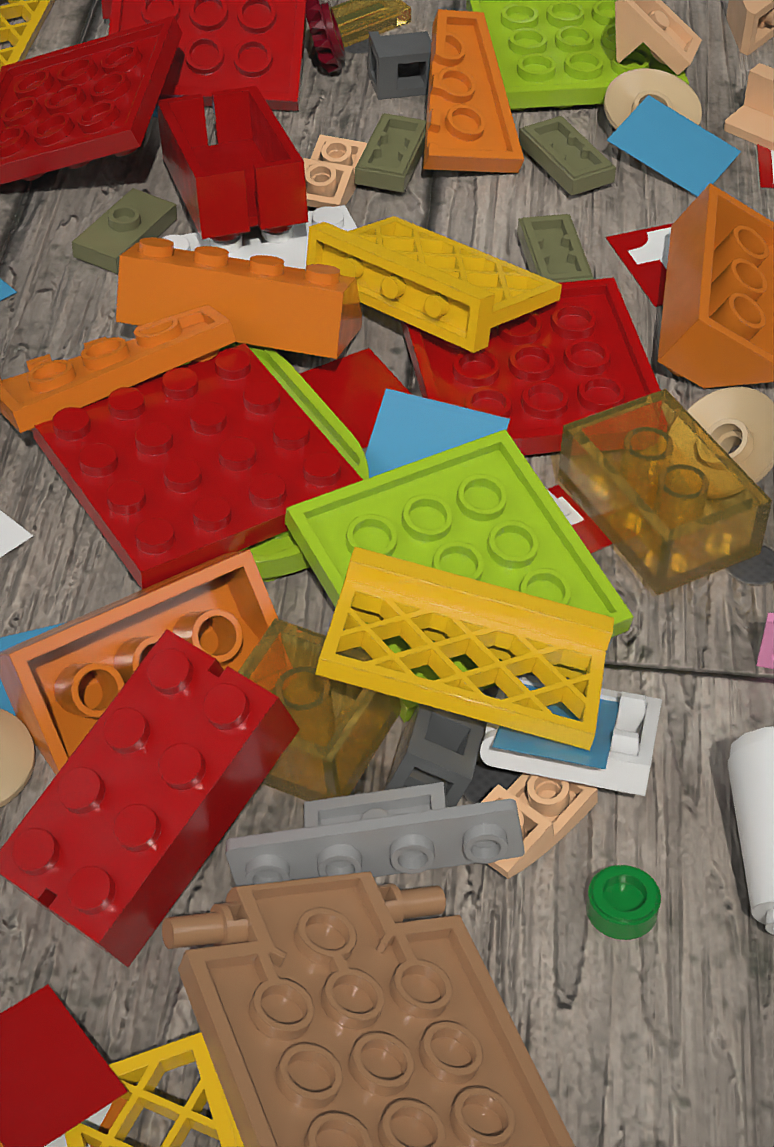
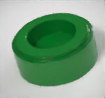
M628 865L607 867L599 871L589 884L586 901L587 916L592 925L608 937L620 940L642 937L654 927L657 921L661 903L660 889L655 880L639 868Z

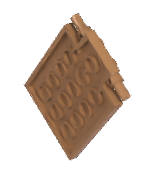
M371 871L246 885L231 888L227 894L226 903L214 904L210 913L164 919L162 937L167 949L214 944L213 947L185 950L178 972L244 1147H575L461 916L454 915L403 922V919L443 914L446 907V898L440 886L400 890L393 883L377 885Z

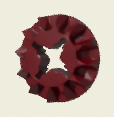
M307 0L306 18L322 67L329 73L342 70L341 60L346 58L332 6L329 1L324 3L323 0Z

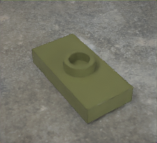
M386 113L382 114L355 167V184L404 193L425 148L426 120Z
M562 116L519 128L521 147L571 196L615 181L616 167Z
M132 188L72 241L73 257L118 274L119 255L139 242L140 239L148 237L157 238L177 220L176 204Z
M570 214L518 218L517 235L530 272L557 283L594 279Z

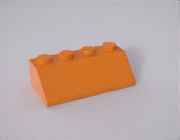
M709 183L671 225L657 362L664 365L674 375L685 377L703 389L774 382V222Z
M156 237L142 238L119 255L116 322L141 326L210 305L231 321L238 343L337 359L362 327V312L357 280L354 277L340 275V269L334 266L311 264L307 265L306 269L284 266L283 259L268 255L252 256L250 260L229 257V252L223 248L201 246L195 248L194 251L176 249L172 241Z
M250 549L218 556L0 651V679L16 717L26 726L34 744L55 775H57L166 629L216 658L224 670L229 666L262 687L299 671Z

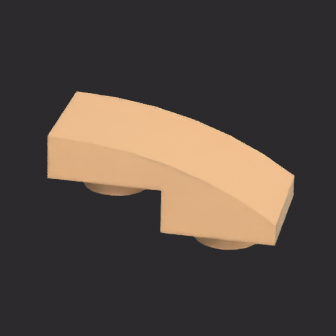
M319 135L311 159H303L307 206L315 208L346 206L358 185L355 184V167L367 145L366 142Z
M522 773L507 790L498 784L482 802L514 799L516 801L525 853L521 857L502 859L488 863V865L507 879L523 871L566 836L598 803V788Z

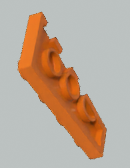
M438 9L432 27L423 169L519 173L524 162V156L484 12Z
M205 305L137 326L134 330L135 339L129 341L119 337L106 338L105 336L83 343L84 349L81 352V356L68 360L52 361L50 354L28 360L26 363L29 372L3 380L0 376V412L19 433L25 431L33 432L32 428H35L34 425L52 420L55 413L61 409L68 407L82 408L109 396L111 392L118 388L131 387L147 379L157 378L164 372L187 362H204L212 359L219 353L220 348L237 342L231 321L210 305Z

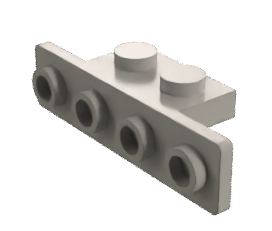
M444 782L304 802V828L229 838L226 840L225 851L236 887L371 871L373 877L402 873L416 874L437 868L473 863L488 864L502 859L521 857L525 853L517 803L514 799L448 807Z

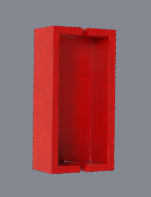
M257 86L211 92L216 145L208 146L202 94L157 101L163 160L202 239L210 238L215 241H229L237 238L240 233L250 232V227L259 226L261 230L266 232L278 233L291 229L295 224L308 222L304 160Z
M166 629L0 849V876L123 965L129 967L292 742L300 728L278 696L229 666L224 670L216 658Z

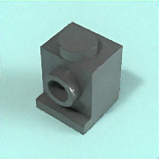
M378 31L369 32L368 75L378 100L428 95L432 41L427 31L380 36Z
M419 703L402 733L391 774L384 790L444 782L448 807L457 806L472 781L485 724L463 715Z

